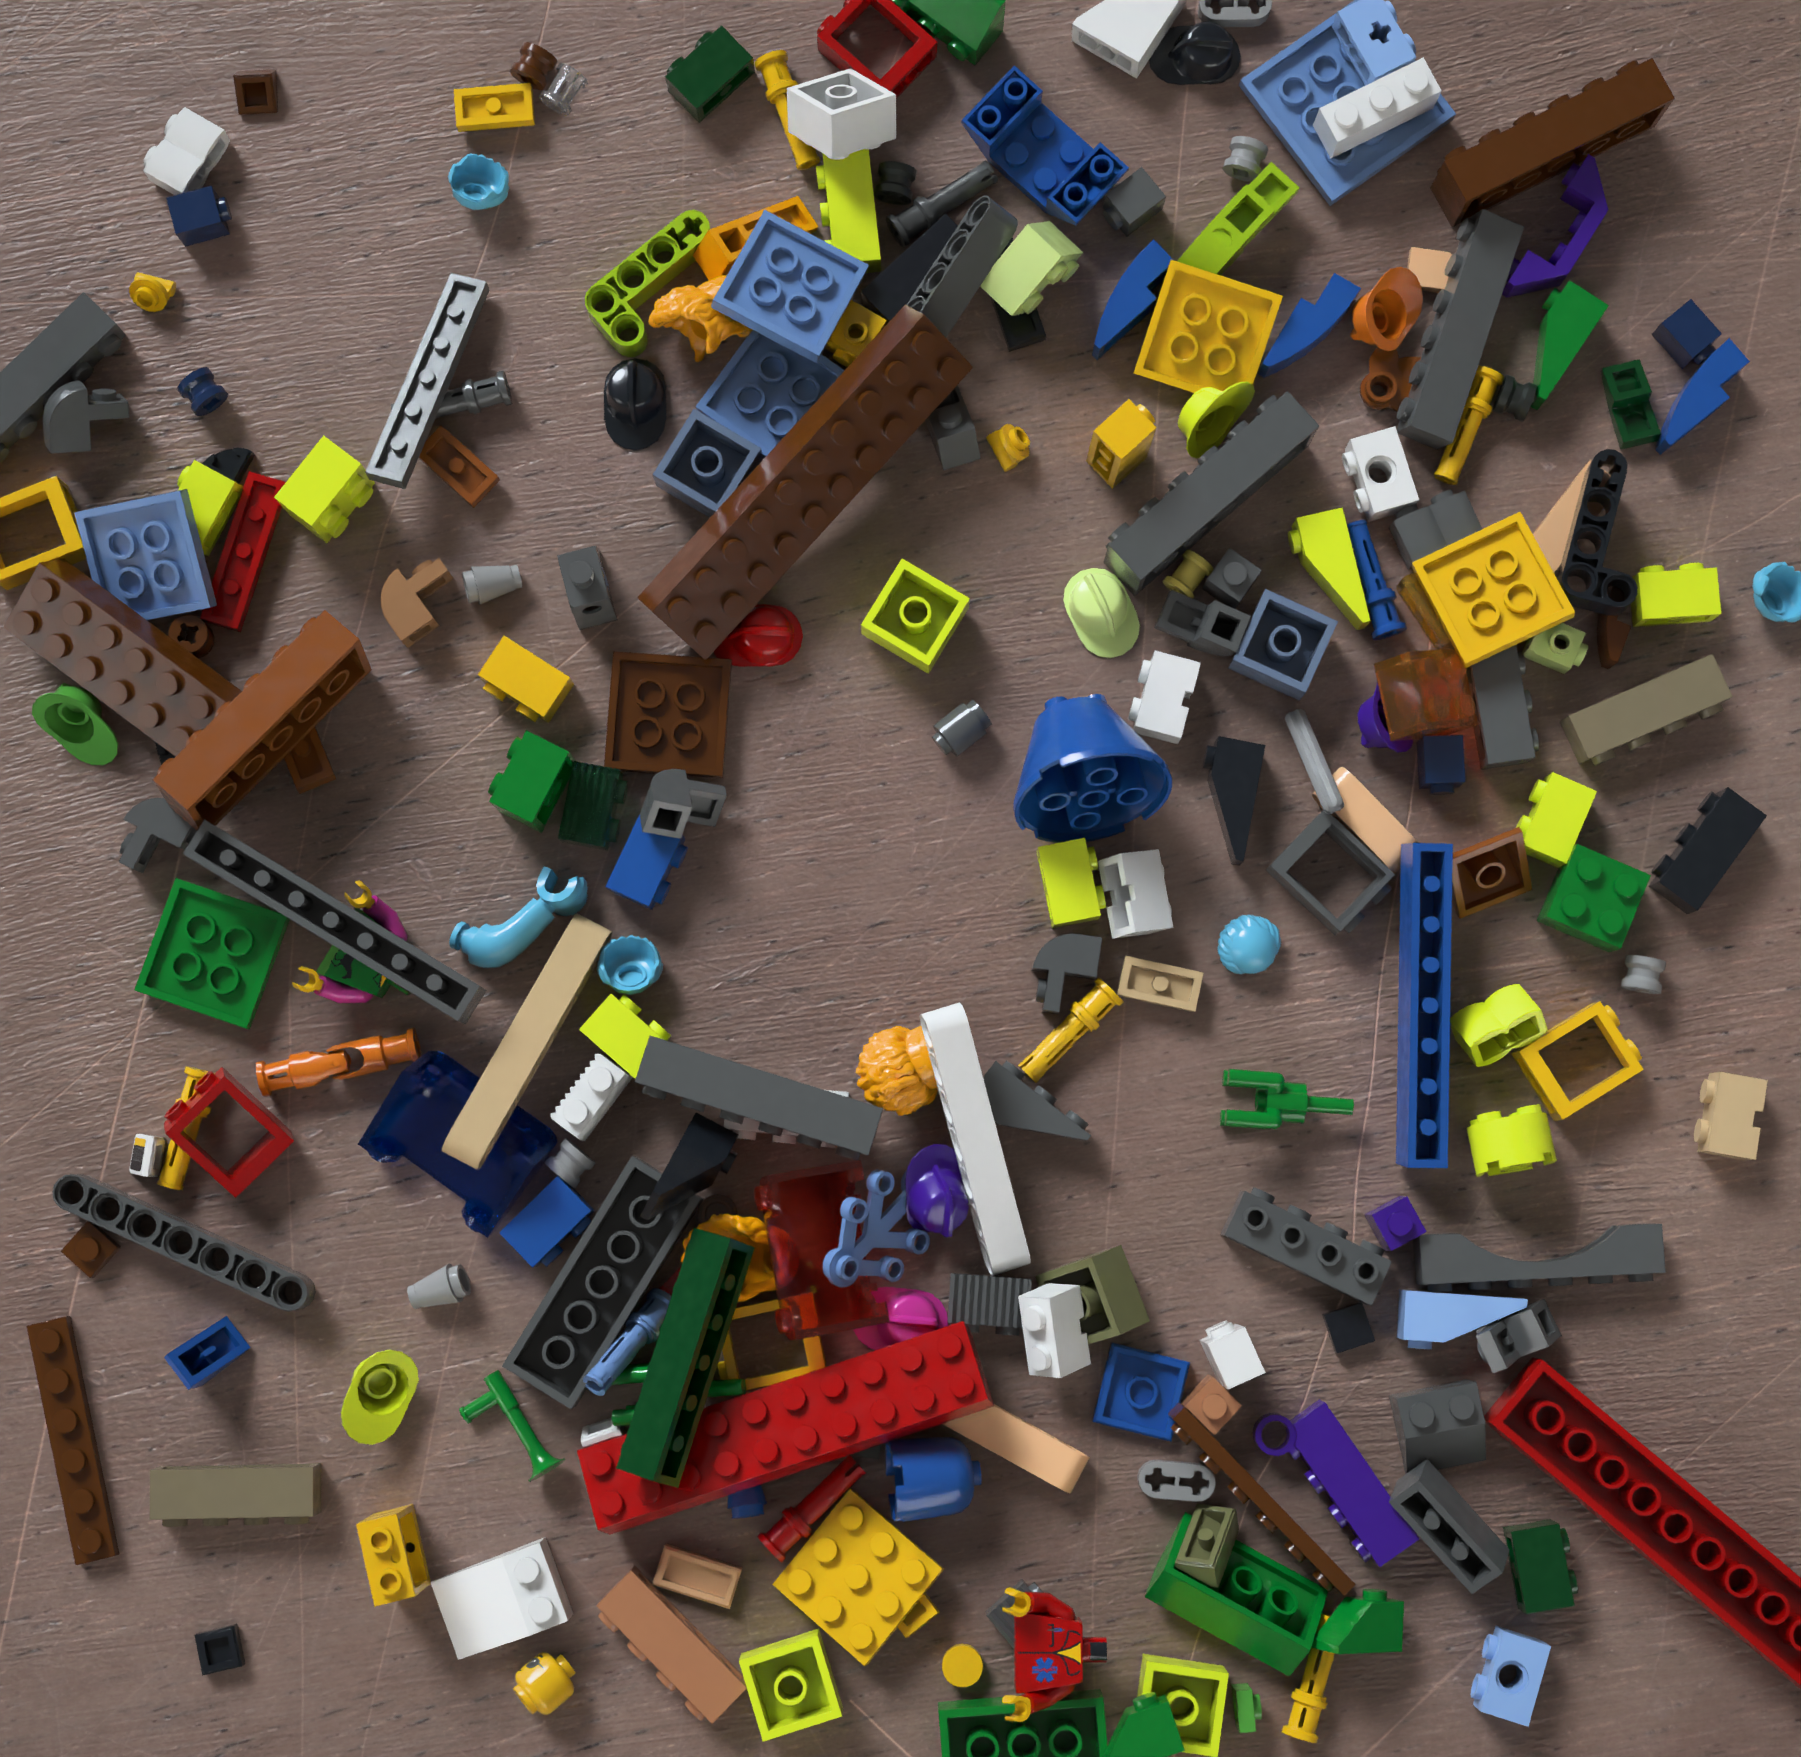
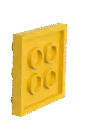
M1170 260L1134 374L1192 393L1207 387H1214L1224 391L1239 382L1247 381L1253 384L1283 295Z
M1521 512L1513 514L1412 562V569L1464 668H1468L1575 616L1572 605Z
M849 1489L772 1585L862 1665L867 1666L943 1572L944 1568L857 1492Z

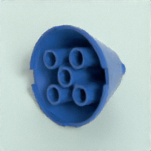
M1093 694L1088 697L1071 699L1054 697L1045 703V710L1038 716L1034 724L1013 803L1015 819L1022 830L1028 828L1034 831L1035 838L1048 842L1060 843L1085 838L1086 842L1122 833L1125 831L1124 824L1141 815L1143 820H1147L1164 805L1172 790V776L1168 765L1107 704L1104 695Z

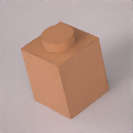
M1209 1374L1181 1402L1213 1435L1242 1407Z

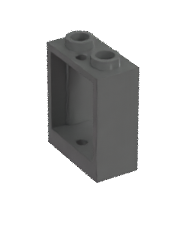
M1324 811L1319 813L1266 869L1275 880L1334 935L1343 929L1350 933L1364 919L1365 915L1360 911L1370 900L1375 905L1378 904L1392 889L1387 882L1395 875L1331 814H1326ZM1324 832L1374 878L1338 918L1287 872Z

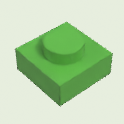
M1248 1683L1231 1684L1234 1719L1239 1733L1256 1732L1255 1720L1262 1719L1259 1694H1253Z

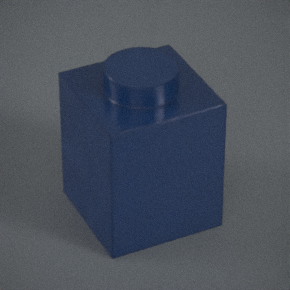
M212 186L166 198L175 233L185 247L230 235L226 222L232 220L229 204L225 197L220 198Z
M1692 299L1664 320L1652 333L1653 337L1682 369L1692 361L1699 365L1716 350L1712 344L1722 334Z
M1463 735L1423 736L1416 742L1419 789H1430L1431 795L1455 793L1454 788H1458L1466 782Z

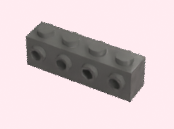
M1253 1187L1251 1193L1240 1191L1220 1235L1353 1299L1372 1306L1392 1261L1382 1257L1385 1251L1383 1248L1365 1240H1362L1360 1246L1346 1240L1347 1231L1326 1222L1324 1228H1321L1309 1222L1312 1215L1292 1205H1289L1287 1211L1273 1205L1275 1197Z

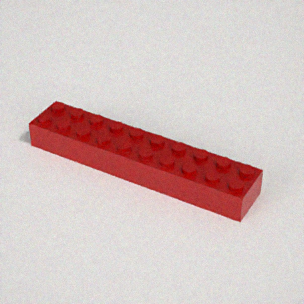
M964 1321L705 1407L678 1488L654 1482L616 1468L627 1434L577 1450L597 1530L611 1535L994 1407V1403L971 1330Z
M1532 1357L1484 1415L1485 1423L1795 1686L1801 1689V1577L1544 1360Z

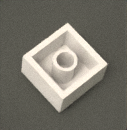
M851 68L787 88L788 132L804 141L805 144L822 152L830 159H845L850 153L863 149H875L880 147L881 143L896 139V94Z

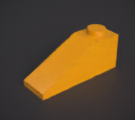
M799 196L708 230L693 254L694 259L708 280L729 273L764 210L810 234L814 233L819 226Z

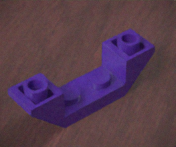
M1588 154L1581 166L1573 163L1561 182L1567 188L1560 199L1580 211L1568 229L1569 232L1574 234L1568 245L1560 242L1549 261H1546L1530 250L1526 252L1521 261L1514 258L1506 280L1507 284L1502 292V295L1506 298L1560 286L1608 212L1598 167L1593 156Z

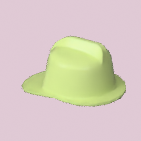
M1098 568L1082 570L1070 579L1065 587L1063 601L1066 612L1087 650L1099 657L1105 658L1122 656L1129 651L1138 639L1140 624L1137 612L1121 581L1111 572Z

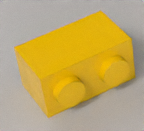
M506 636L502 637L478 673L481 680L486 683L483 687L484 691L503 702L505 697L510 698L519 704L515 710L534 723L538 718L549 723L574 686L569 676Z

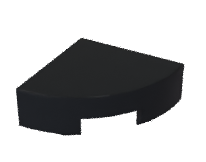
M237 447L212 454L202 464L239 484L255 454L248 449Z

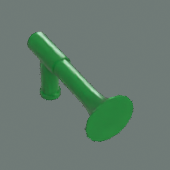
M499 1370L484 1378L490 1391L465 1407L459 1408L461 1416L469 1424L474 1418L496 1404L499 1405L531 1459L533 1470L532 1476L528 1480L529 1482L545 1475L565 1461V1458L558 1459L553 1457L541 1445Z

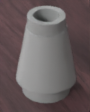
M517 565L471 566L470 571L462 572L464 588L469 603L478 601L479 605L515 589L522 588L521 576Z
M447 1264L415 1284L408 1286L407 1293L413 1308L418 1309L421 1307L462 1302L463 1297L470 1295L471 1285L467 1272L461 1264L456 1266Z

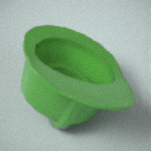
M63 683L54 693H46L38 697L32 705V715L36 723L80 761L91 765H105L112 762L118 754V742L115 733L101 719L102 706L98 698L86 689Z

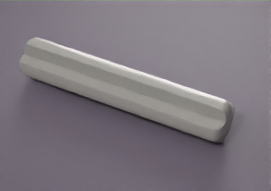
M1296 709L1293 712L1287 713L1285 716L1286 724L1323 811L1326 814L1340 811L1344 807L1343 799L1303 709Z

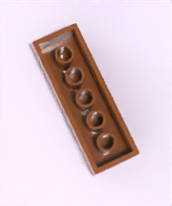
M326 610L317 618L309 619L301 628L300 635L289 646L284 645L278 649L272 658V662L261 673L252 675L246 681L243 691L232 702L224 703L217 710L214 719L203 730H197L189 737L186 747L175 758H169L159 767L157 776L152 780L170 808L196 830L199 829L204 819L216 826L372 670L360 639Z

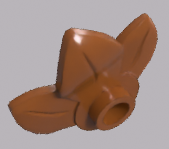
M1379 347L1375 349L1369 359V374L1364 377L1360 385V396L1363 402L1373 409L1382 410L1390 407L1398 412L1401 402L1405 397H1408L1412 386L1409 383L1411 370L1416 362L1420 361L1421 357L1399 358L1397 350L1387 352ZM1375 385L1382 386L1385 389V395L1382 397L1376 396L1373 393L1372 387Z

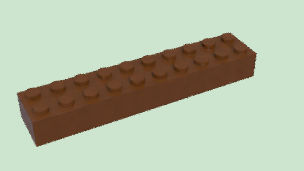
M905 304L637 598L706 660L971 371L973 366L924 314Z

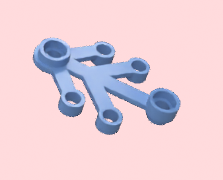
M876 1169L868 1175L867 1188L869 1191L867 1203L855 1197H848L842 1202L840 1207L842 1223L838 1248L830 1250L823 1260V1273L831 1284L842 1288L848 1287L856 1281L858 1276H879L881 1279L896 1282L904 1273L902 1260L888 1255L883 1256L880 1260L863 1259L872 1248H902L911 1253L923 1254L928 1249L930 1238L928 1233L923 1230L910 1228L906 1232L889 1231L906 1213V1171L901 1179L902 1193L883 1213L884 1196L890 1194L894 1188L893 1175L883 1170ZM882 1178V1184L879 1187V1181ZM856 1205V1211L854 1215H852V1210ZM864 1221L863 1233L855 1242L857 1224ZM918 1237L917 1244L914 1246L915 1239ZM892 1264V1269L889 1273V1267Z

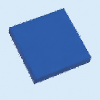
M1111 1342L1092 1422L1172 1442L1174 1432L1170 1427L1175 1421L1168 1413L1178 1403L1181 1404L1190 1362Z

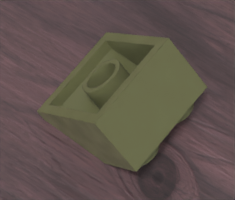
M1122 1245L1089 1255L1035 1276L1039 1287L1048 1283L1080 1285L1084 1317L1079 1320L1081 1332L1087 1333L1088 1344L1121 1335L1150 1321Z

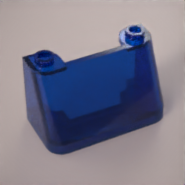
M428 1051L401 1072L358 1145L368 1151L374 1160L381 1163L396 1162L403 1156L464 1199L466 1203L461 1212L466 1225L471 1230L481 1233L488 1238L496 1231L547 1160L558 1142L557 1137L550 1128L517 1105L479 1170L442 1152L446 1137L480 1078L445 1053Z

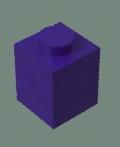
M1398 1196L1364 1215L1385 1251H1393L1427 1232L1407 1196Z

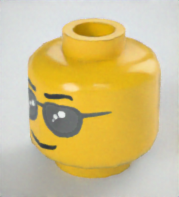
M541 1652L517 1671L515 1675L517 1685L513 1690L532 1715L537 1711L543 1715H548L573 1695L574 1684L570 1678L576 1673L563 1655L560 1654L557 1658H554L547 1652Z

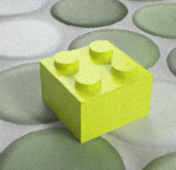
M323 435L274 498L292 518L325 543H328L332 537L337 538L344 532L349 523L347 518L353 510L367 503L373 494L372 487L375 482L368 479L365 473L366 470L360 462Z
M902 558L863 620L861 634L929 674L969 609L970 598Z
M819 1629L741 1653L739 1664L763 1742L842 1717V1702Z
M1143 1654L1137 1697L1151 1692H1156L1157 1697L1165 1695L1185 1750L1183 1752L1218 1757L1229 1676L1225 1667L1216 1664Z

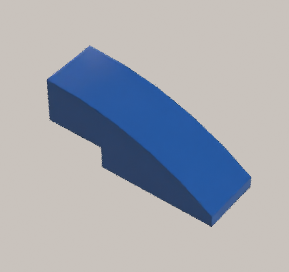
M1154 239L1136 256L1121 276L1107 302L1099 323L1092 356L1096 360L1102 357L1154 310L1157 298L1151 291L1162 282L1167 273L1170 260H1173Z
M1334 273L1315 305L1301 298L1264 359L1258 375L1263 378L1268 377L1309 353L1340 323L1356 300L1361 288Z
M1730 338L1703 362L1675 399L1661 428V435L1655 448L1659 455L1719 409L1730 398L1721 386L1750 362Z

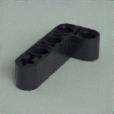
M1606 449L1595 455L1585 472L1557 578L1573 607L1609 616L1622 614L1635 600L1638 589L1635 580L1630 575L1602 567L1628 466L1626 458L1620 452L1613 449ZM1607 466L1609 467L1608 473L1611 476L1604 487H1598L1602 482L1604 470L1601 467ZM1587 503H1600L1605 509V515L1601 517L1592 515L1587 508ZM1580 539L1590 540L1594 544L1596 552L1593 554L1583 553L1579 549L1577 541ZM1577 576L1585 582L1586 591L1576 592L1572 590L1567 582L1568 577ZM1616 586L1620 588L1625 595V601L1615 602L1611 600L1607 594V587Z

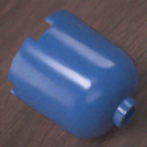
M954 1437L895 1439L888 1441L885 1445L886 1476L894 1475L895 1493L888 1494L893 1521L904 1522L955 1515L969 1507L974 1496V1486L981 1485L982 1477L979 1460H971L969 1449L963 1442Z

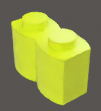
M1520 984L1503 987L1490 995L1484 1002L1466 1006L1450 1018V1026L1455 1040L1477 1067L1486 1066L1500 1060L1512 1048L1529 1045L1548 1031L1542 1010Z

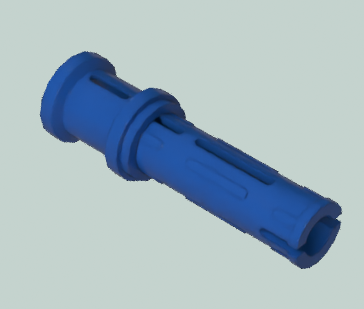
M1358 520L1347 524L1369 616L1374 628L1371 634L1373 640H1382L1404 632L1407 626L1406 623L1400 621L1394 600L1397 598L1395 591L1392 588H1387L1367 527V521Z

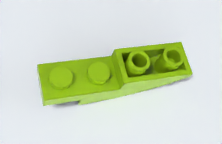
M1270 162L1249 185L1246 184L1217 214L1178 259V262L1222 275L1244 252L1245 247L1298 193L1300 187L1275 164Z

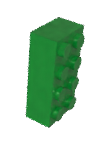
M1100 1689L1073 1691L1052 1706L1031 1713L1027 1720L1023 1722L1005 1720L1006 1716H1011L1014 1713L1015 1704L1002 1703L1003 1697L938 1702L942 1757H1102L1108 1746L1104 1697Z

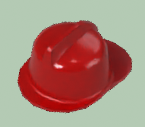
M756 604L713 652L717 658L731 659L732 665L738 667H773L784 665L792 660L801 648L803 639L801 624L796 616L784 607L771 604Z

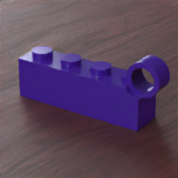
M1319 1399L1291 1420L1277 1413H1268L1261 1416L1255 1422L1252 1432L1253 1440L1260 1450L1272 1456H1280L1288 1452L1294 1460L1299 1457L1302 1458L1309 1471L1304 1473V1476L1317 1494L1324 1491L1333 1504L1327 1508L1341 1528L1348 1525L1356 1537L1351 1544L1365 1563L1371 1559L1373 1563L1381 1567L1419 1540L1412 1527L1389 1503L1390 1495L1324 1401ZM1272 1421L1282 1422L1287 1431L1286 1440L1276 1448L1267 1447L1263 1443L1261 1436L1264 1426Z

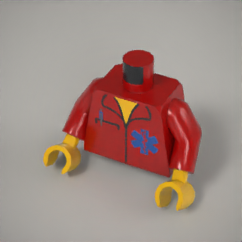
M1009 1587L1005 1589V1593L1015 1596V1602L1010 1608L1002 1607V1611L1014 1616V1687L1016 1693L1023 1694L1021 1696L1005 1695L1002 1698V1703L1015 1704L1014 1713L1011 1716H1006L1005 1720L1023 1722L1027 1720L1031 1713L1046 1709L1072 1693L1075 1685L1083 1682V1663H1106L1107 1639L1106 1637H1083L1081 1618L1075 1616L1072 1607L1052 1594L1022 1592Z

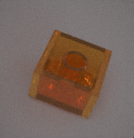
M1455 649L1408 651L1374 664L1391 741L1421 739L1423 736L1449 735L1478 725L1475 703L1471 696L1466 674L1467 669L1464 668Z

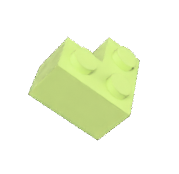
M1052 222L1027 224L992 266L980 287L1011 316L1023 314L1024 312L1030 314L1043 300V296L1040 293L1047 284L1053 285L1060 280L1066 282L1079 267L1076 261L1083 252Z

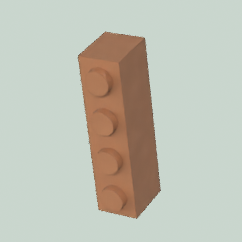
M634 1565L596 1605L601 1610L598 1617L612 1632L615 1633L619 1629L630 1640L627 1646L639 1660L644 1662L648 1658L659 1670L656 1673L657 1678L670 1691H674L677 1688L688 1699L685 1702V1706L697 1719L702 1721L706 1717L713 1724L747 1689L744 1677Z

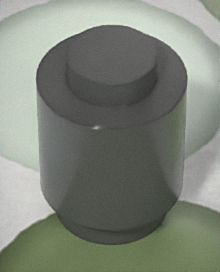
M971 700L966 705L961 703L933 725L936 734L932 736V739L945 755L952 752L958 757L987 734L985 729L991 726L992 722L983 709L974 700Z

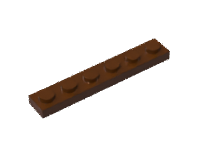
M71 1316L28 1325L26 1327L75 1565L119 1555Z
M1178 1403L1168 1413L1175 1421L1170 1427L1171 1430L1186 1445L1193 1440L1204 1451L1199 1456V1459L1215 1475L1222 1470L1232 1480L1227 1488L1243 1504L1250 1499L1260 1509L1255 1517L1272 1534L1279 1529L1289 1539L1283 1546L1300 1563L1307 1558L1317 1568L1312 1576L1328 1592L1335 1587L1345 1596L1356 1585L1183 1405Z

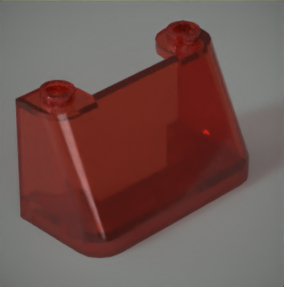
M861 1160L767 1175L760 1179V1186H756L754 1189L757 1209L763 1211L779 1309H776L775 1312L776 1325L779 1333H785L790 1341L890 1322L887 1303H877L875 1297L871 1294L872 1291H878L877 1282L870 1283L869 1276H858L852 1285L842 1288L831 1284L823 1273V1260L830 1250L838 1248L842 1216L840 1214L842 1202L848 1197L862 1199L861 1193L854 1194L855 1182L864 1180ZM856 1205L852 1210V1215H854L856 1211ZM860 1223L857 1224L855 1242L862 1235Z

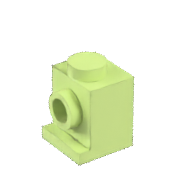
M1561 623L1527 639L1522 653L1529 660L1565 674L1572 668V665L1579 667L1588 650V645L1582 643L1586 633ZM1555 637L1566 642L1565 649H1559L1555 646Z

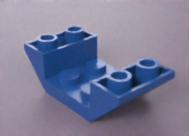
M1014 65L962 119L961 123L987 161L1046 214L1076 226L1124 176L1129 167L1101 142L1094 149L1042 103L1043 90Z

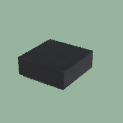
M1362 1302L1322 1314L1336 1354L1375 1341Z
M238 1624L199 1632L194 1635L202 1676L245 1665Z

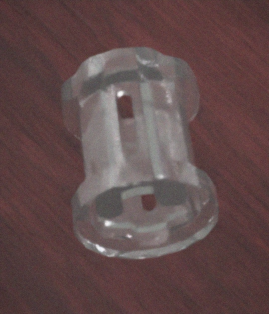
M559 63L556 67L557 75L548 90H543L540 93L539 98L553 111L568 116L572 111L570 107L580 88H586L588 80L573 67Z

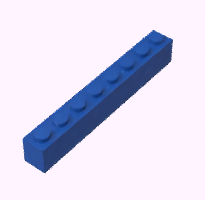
M1401 844L1396 1164L1407 1168H1448L1453 844Z

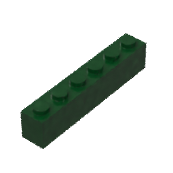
M696 1228L693 1229L677 1281L673 1287L672 1297L664 1321L660 1327V1334L652 1359L647 1367V1374L634 1408L630 1427L621 1448L617 1469L654 1482L679 1487L755 1247L725 1236Z

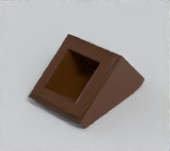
M276 69L238 71L233 75L239 115L278 112Z

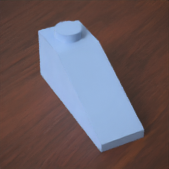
M1399 1289L1397 1338L1408 1340V1348L1432 1349V1342H1447L1527 1308L1528 1299Z

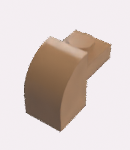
M440 558L433 562L427 560L419 564L412 571L413 576L408 580L397 568L389 575L383 585L381 592L382 612L391 628L407 648L440 626L422 602L454 579Z

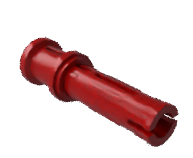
M847 1455L795 1508L792 1506L786 1507L782 1511V1518L766 1533L760 1532L757 1535L762 1544L781 1563L786 1559L785 1554L798 1540L802 1537L808 1538L811 1535L810 1532L813 1530L811 1525L855 1482L866 1474L865 1470L858 1464L848 1475H845L856 1463L850 1455Z

